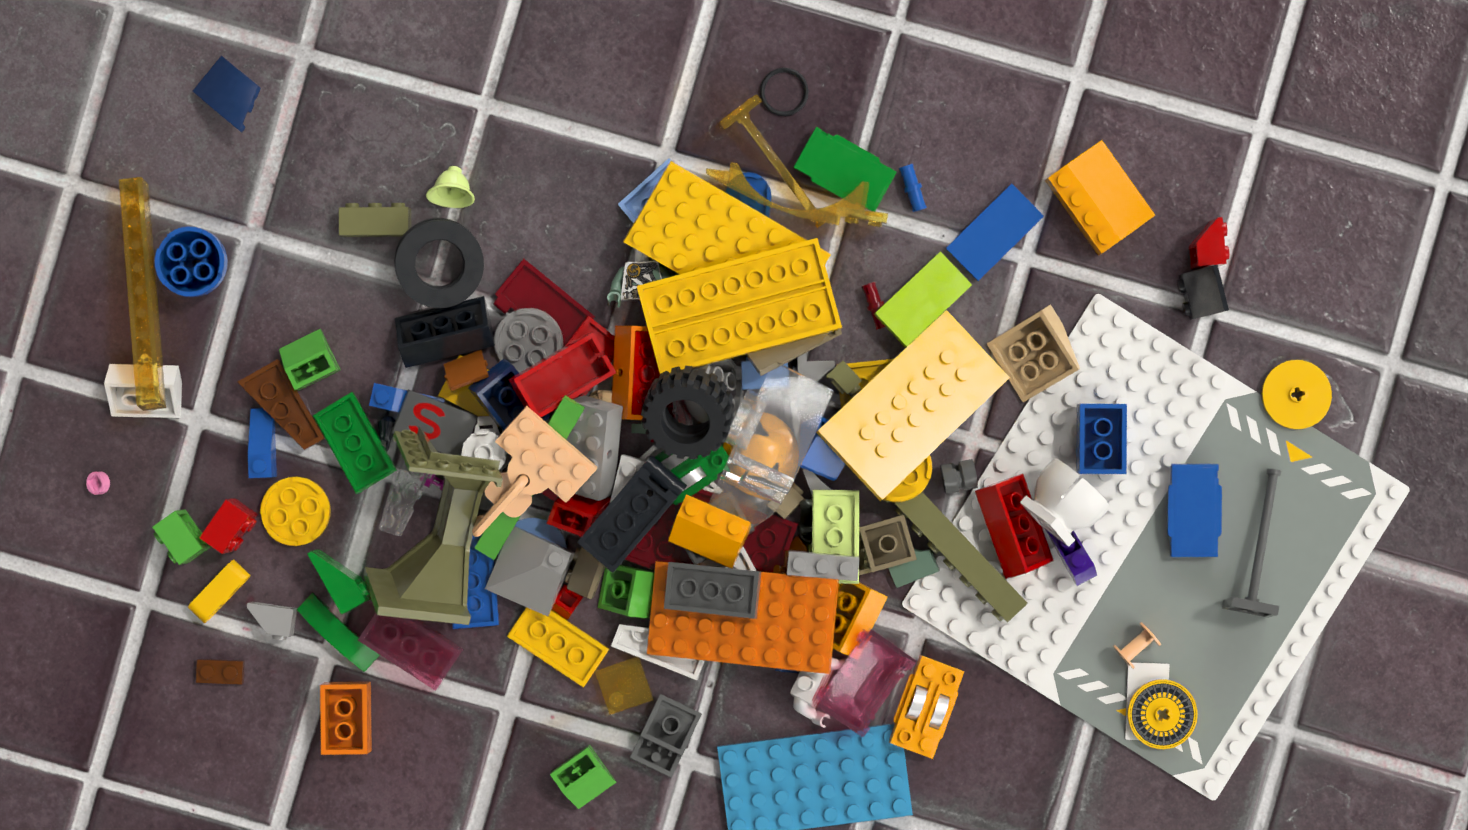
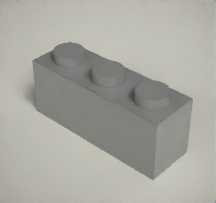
M789 550L787 575L850 581L858 580L859 556Z

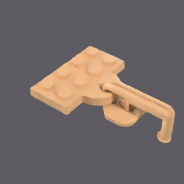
M526 406L495 440L512 458L508 464L507 472H500L503 478L501 487H496L494 482H490L485 489V496L494 505L485 515L477 516L476 523L472 529L473 536H480L502 512L509 517L521 516L531 505L532 495L542 493L547 488L552 490L564 502H567L598 467Z

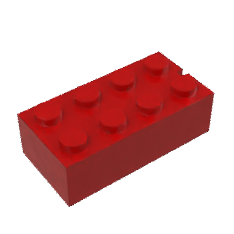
M591 332L508 380L524 408L528 406L541 418L557 409L565 395L573 399L616 374V371L607 355L596 356L595 353H601L604 350L594 332Z

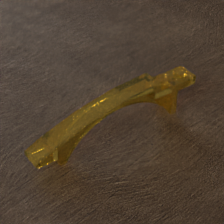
M731 163L729 172L706 168V174L722 185L761 205L801 219L839 227L841 218H845L846 223L859 224V220L868 221V226L882 227V224H887L888 213L866 210L869 182L862 181L853 192L832 205L813 210H797L777 205L761 196L748 183L738 163Z

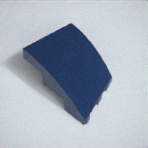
M221 55L194 88L193 92L235 128L243 132L245 129L243 124L247 113L252 112L254 101L258 97L261 88Z

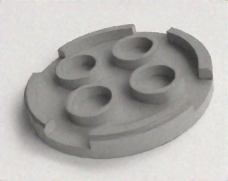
M522 308L508 314L499 323L494 336V349L500 361L502 359L507 360L513 364L519 373L563 348V335L557 322L546 312L535 308Z

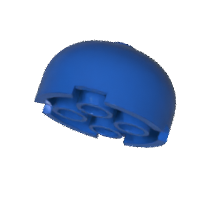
M198 227L175 229L167 234V237L156 250L155 269L157 276L162 284L178 295L186 297L206 295L215 290L226 275L228 260L225 248L215 235ZM196 260H200V261H201V262L197 263V264L194 266V262H195Z

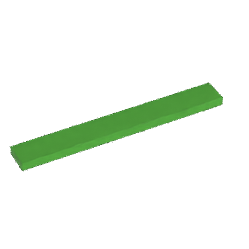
M565 395L548 425L567 439L585 407ZM502 512L484 531L475 549L495 560L520 516L509 517Z

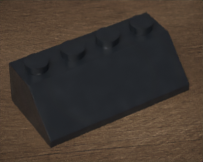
M484 296L465 300L452 307L433 308L395 318L398 350L405 368L495 346L493 329Z

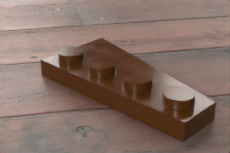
M278 359L237 382L304 451L325 439L297 390H294L287 373Z

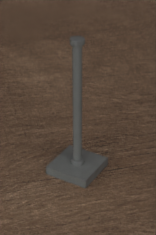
M1267 469L1266 473L1268 474V481L1248 597H1245V599L1237 597L1224 599L1223 609L1267 618L1278 615L1279 606L1262 603L1257 599L1277 479L1281 475V471L1276 469Z

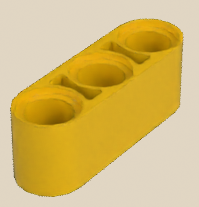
M232 560L189 604L188 608L203 623H206L251 575L235 560Z

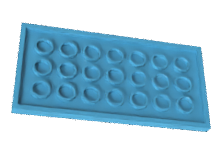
M895 723L717 746L728 830H801L913 815L904 748L889 743Z

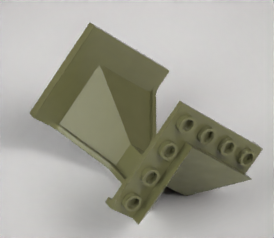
M420 426L417 434L411 430L394 431L393 441L397 442L408 471L443 475L444 484L433 531L390 567L385 569L365 567L363 577L376 614L469 625L471 616L467 608L469 554L473 537L472 529L476 523L482 494L489 483L494 482L496 487H501L503 478L498 470L500 461L438 453Z

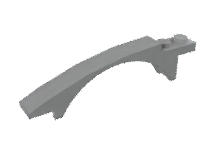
M807 352L797 357V366H793V380H798V385H789L792 428L798 451L800 437L799 422L804 402L813 386L826 373L835 368V361H807ZM802 468L812 497L813 490H832L813 472Z

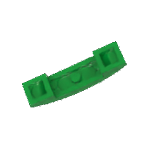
M312 593L297 611L336 650L365 672L380 654L364 639L362 640L329 610L330 608L320 598Z

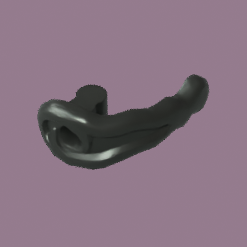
M811 499L800 501L801 517L798 524V534L802 542L806 544H812L813 503Z

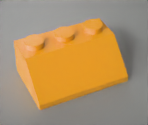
M686 494L676 516L668 542L733 569L751 529V522Z
M860 582L859 584H839L833 648L857 659L886 602L887 596Z

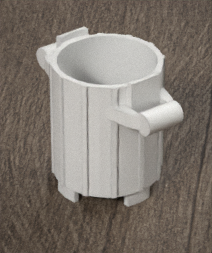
M480 416L477 418L478 423L475 426L474 434H471L463 443L461 456L499 460L498 470L502 472L509 464L511 455L495 442L500 432L494 420L490 416ZM493 425V428L480 429V426Z

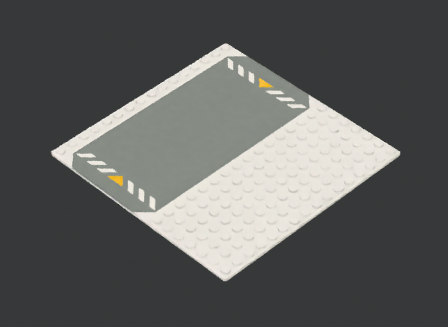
M1096 294L1068 337L1080 369L1028 400L978 480V488L971 491L952 524L1005 578L975 491L1016 475L1024 474L1033 500L1035 498L1036 481L1045 466L1052 460L1058 459L1076 472L1077 404H1127V474H1079L1080 477L1075 481V483H1078L1083 477L1101 494L1110 506L1104 516L1092 526L1074 530L1094 563L1097 576L1076 586L1046 530L1043 528L1054 561L1026 574L1005 579L1028 603L1008 623L1004 619L1000 622L991 613L994 608L988 602L984 605L975 596L978 591L972 585L968 588L959 579L961 573L956 568L952 571L943 562L945 557L940 551L937 554L933 552L940 571L916 580L904 598L902 605L907 610L1210 800H1216L1409 493V487L1312 426L1304 429H1289L1277 424L1267 414L1261 394L1101 294ZM1171 464H1219L1218 478L1219 485L1222 486V534L1218 537V557L1170 556L1168 486L1170 485ZM1267 469H1276L1281 471V475L1277 479L1257 599L1262 603L1279 606L1278 615L1267 618L1223 609L1224 599L1231 597L1245 599V597H1248L1268 481V474L1266 473ZM1140 622L1154 634L1161 645L1158 646L1152 641L1130 662L1169 664V680L1185 687L1193 696L1197 706L1198 715L1194 731L1185 742L1174 748L1156 749L1145 745L1140 740L1125 739L1128 664L1113 646L1116 645L1122 650L1144 630L1140 626Z

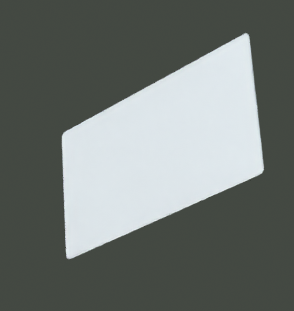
M1132 663L1135 667L1134 669L1128 665L1126 740H1139L1133 734L1127 717L1128 705L1133 694L1147 682L1158 679L1169 680V664ZM1166 708L1163 711L1158 710V720L1167 718Z

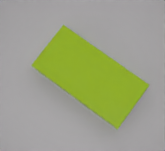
M940 251L874 315L906 348L969 289L972 284Z

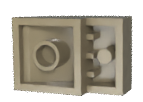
M904 515L859 526V575L917 560Z

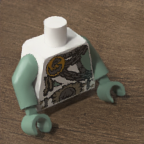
M634 249L635 262H625V266L619 268L612 280L610 293L607 296V306H610V302L614 300L617 301V307L621 306V300H640L637 290L638 285L672 277V275L664 265H659L657 261H649V256Z

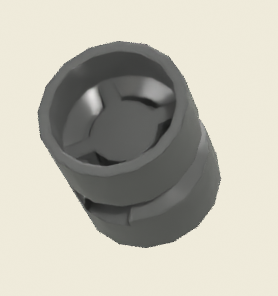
M973 459L959 461L958 465L954 463L940 465L945 494L959 492L960 488L964 490L978 488Z

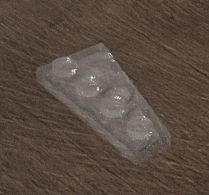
M400 453L396 467L397 471H395L379 525V530L397 536L402 535L414 512L413 505L415 501L421 498L424 492L422 488L427 478L430 479L432 474L408 471Z

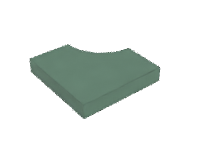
M914 549L917 560L888 568L896 588L940 571L931 549Z

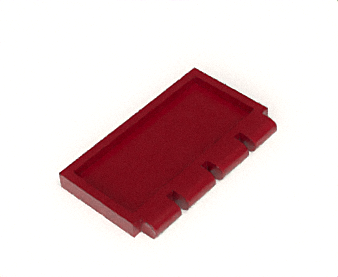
M525 259L520 262L495 293L498 298L493 305L505 315L511 308L514 311L522 308H535L549 314L561 329L563 347L587 316H590L593 320L595 319L593 314Z

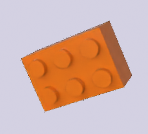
M371 682L322 683L320 685L321 755L370 753L372 751Z

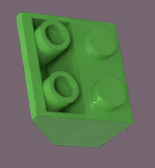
M321 329L279 349L284 369L294 390L300 391L341 371Z
M591 745L582 749L550 774L563 794L578 809L616 783Z

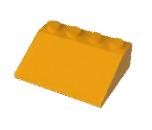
M1102 140L1045 180L1098 256L1155 216Z

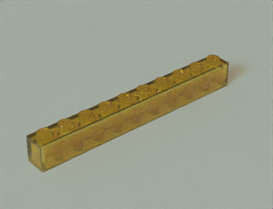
M143 177L119 179L136 404L143 411L166 408L149 187Z

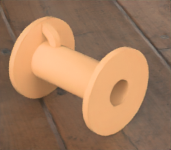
M1142 622L1139 624L1144 630L1122 650L1116 645L1113 646L1132 669L1135 667L1130 661L1152 641L1158 646L1161 645L1159 640Z

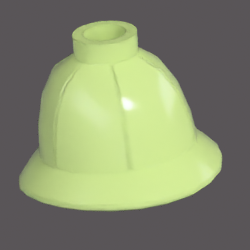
M450 166L448 170L444 171L437 178L435 185L426 193V198L430 202L448 208L468 207L475 200L474 195L470 191L468 180L462 174V170L456 166Z

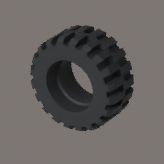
M679 366L674 367L670 373L668 371L661 373L659 378L652 382L647 392L641 412L643 416L642 426L644 429H647L645 434L648 439L654 440L653 445L657 449L663 448L665 450L664 453L669 456L672 453L677 455L679 459H684L686 456L690 460L698 459V455L706 457L710 455L711 450L717 451L728 437L734 414L733 397L730 391L726 392L727 385L723 381L719 382L717 380L718 376L714 373L710 375L705 373L706 369L699 367L698 370H695L693 366H685L684 369H680ZM677 400L693 401L704 408L709 416V420L694 426L682 424L671 416L667 405Z

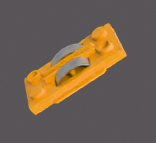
M920 655L914 673L908 677L894 715L893 722L895 725L889 743L933 759L957 699V691L964 671Z

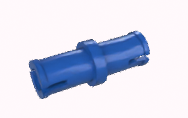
M910 164L899 168L906 187L904 192H907L912 211L915 212L925 209L927 206L920 189L922 185L918 183L914 165Z

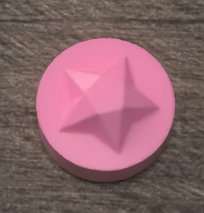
M92 472L87 477L86 486L91 494L100 495L108 491L110 480L104 472Z

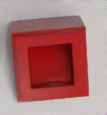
M564 584L551 610L568 620L583 597L567 589V586Z

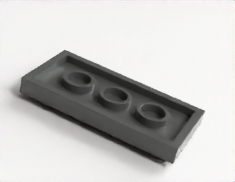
M668 562L664 609L757 619L761 572Z

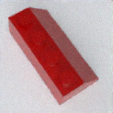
M1024 474L1016 475L975 491L1005 579L1026 574L1054 561L1042 526L1036 522L1020 503L1025 496L1032 499Z

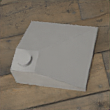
M514 526L501 549L485 589L545 616H549L575 552Z

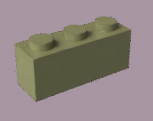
M346 203L345 207L339 208V236L402 237L411 228V208L405 207V203H391V207H382V203H368V207H359L358 203Z

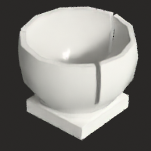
M1054 459L1045 466L1036 481L1035 498L1032 500L1025 496L1020 503L1040 526L1069 547L1075 541L1071 536V532L1092 526L1104 516L1110 506L1101 494L1083 477L1078 483H1075L1080 475L1060 460Z

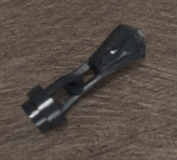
M392 416L383 417L378 421V437L381 442L382 440L386 441V451L389 450L391 439L394 435L391 431L396 420Z

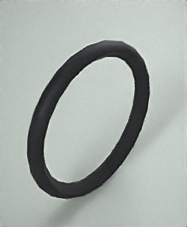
M778 68L771 71L765 76L760 86V97L763 105L768 111L778 116H790L799 112L808 99L809 90L805 78L791 68ZM782 72L798 77L804 89L801 103L795 109L785 112L772 108L765 98V86L768 80Z

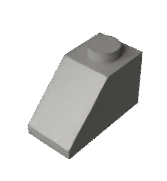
M259 602L247 603V609L265 633L273 635V639L286 640L287 637L294 635L297 608Z

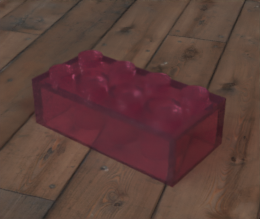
M376 613L358 639V641L435 691L440 688L464 651L463 648L418 619L381 616Z

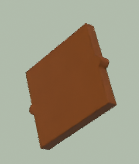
M482 350L444 364L446 373L444 378L448 381L451 391L489 377L486 367L488 363L484 360Z

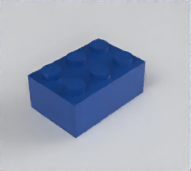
M1077 404L1076 472L1078 474H1127V404Z

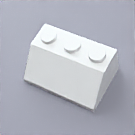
M109 364L104 385L111 416L181 417L182 380L179 366Z

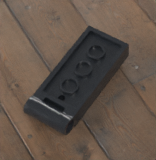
M651 455L576 543L613 573L683 492L687 484ZM648 490L652 491V496L647 495Z

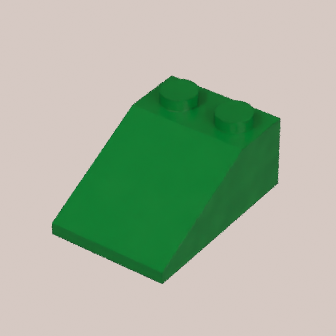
M320 549L307 553L341 615L371 599L366 582L360 576Z

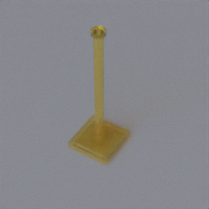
M755 94L717 124L721 130H725L736 121L739 124L742 123L816 223L814 226L819 228L828 221L827 218L821 216L749 118L750 114L748 112L762 102L759 96Z
M636 656L595 670L610 715L654 700L640 657Z

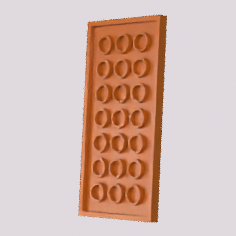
M656 561L647 654L830 674L838 579L761 572L757 619L664 609L668 562Z

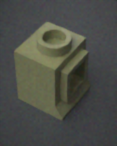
M844 361L839 363L825 376L826 378L833 379L831 383L841 394L845 392L852 397L861 388L859 383L862 380Z

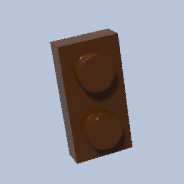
M197 659L196 683L244 684L245 661Z

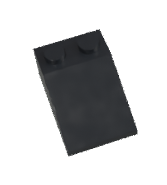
M1218 264L1179 275L1180 280H1177V287L1179 293L1184 295L1183 311L1185 316H1189L1190 320L1229 310Z

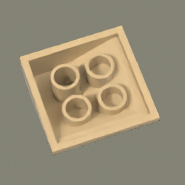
M1051 304L987 343L1003 371L1010 377L1009 381L1022 402L1027 401L1080 369L1065 328Z

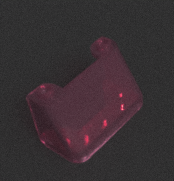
M871 628L867 631L863 629L856 638L858 643L828 686L826 688L823 686L815 697L818 699V707L863 738L870 729L868 727L871 722L869 718L871 720L875 719V714L900 678L903 679L905 676L902 671L906 672L908 669L911 671L917 662L912 655Z

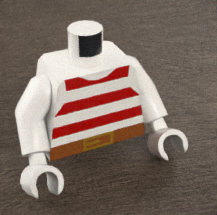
M832 658L830 674L800 671L790 692L794 697V709L811 719L814 724L823 728L826 727L822 724V719L824 717L830 719V716L821 711H816L819 701L834 670L837 669L845 676H850L851 674L846 669L849 666L854 667V665L845 658L840 660Z

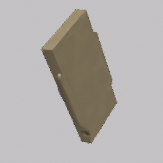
M839 329L752 352L746 354L759 375L762 376L841 335L842 331Z

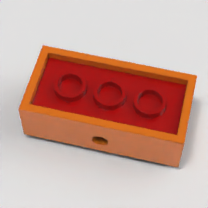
M615 326L613 367L616 374L613 375L612 403L623 406L622 419L642 420L643 403L641 397L647 395L652 382L660 376L648 327Z

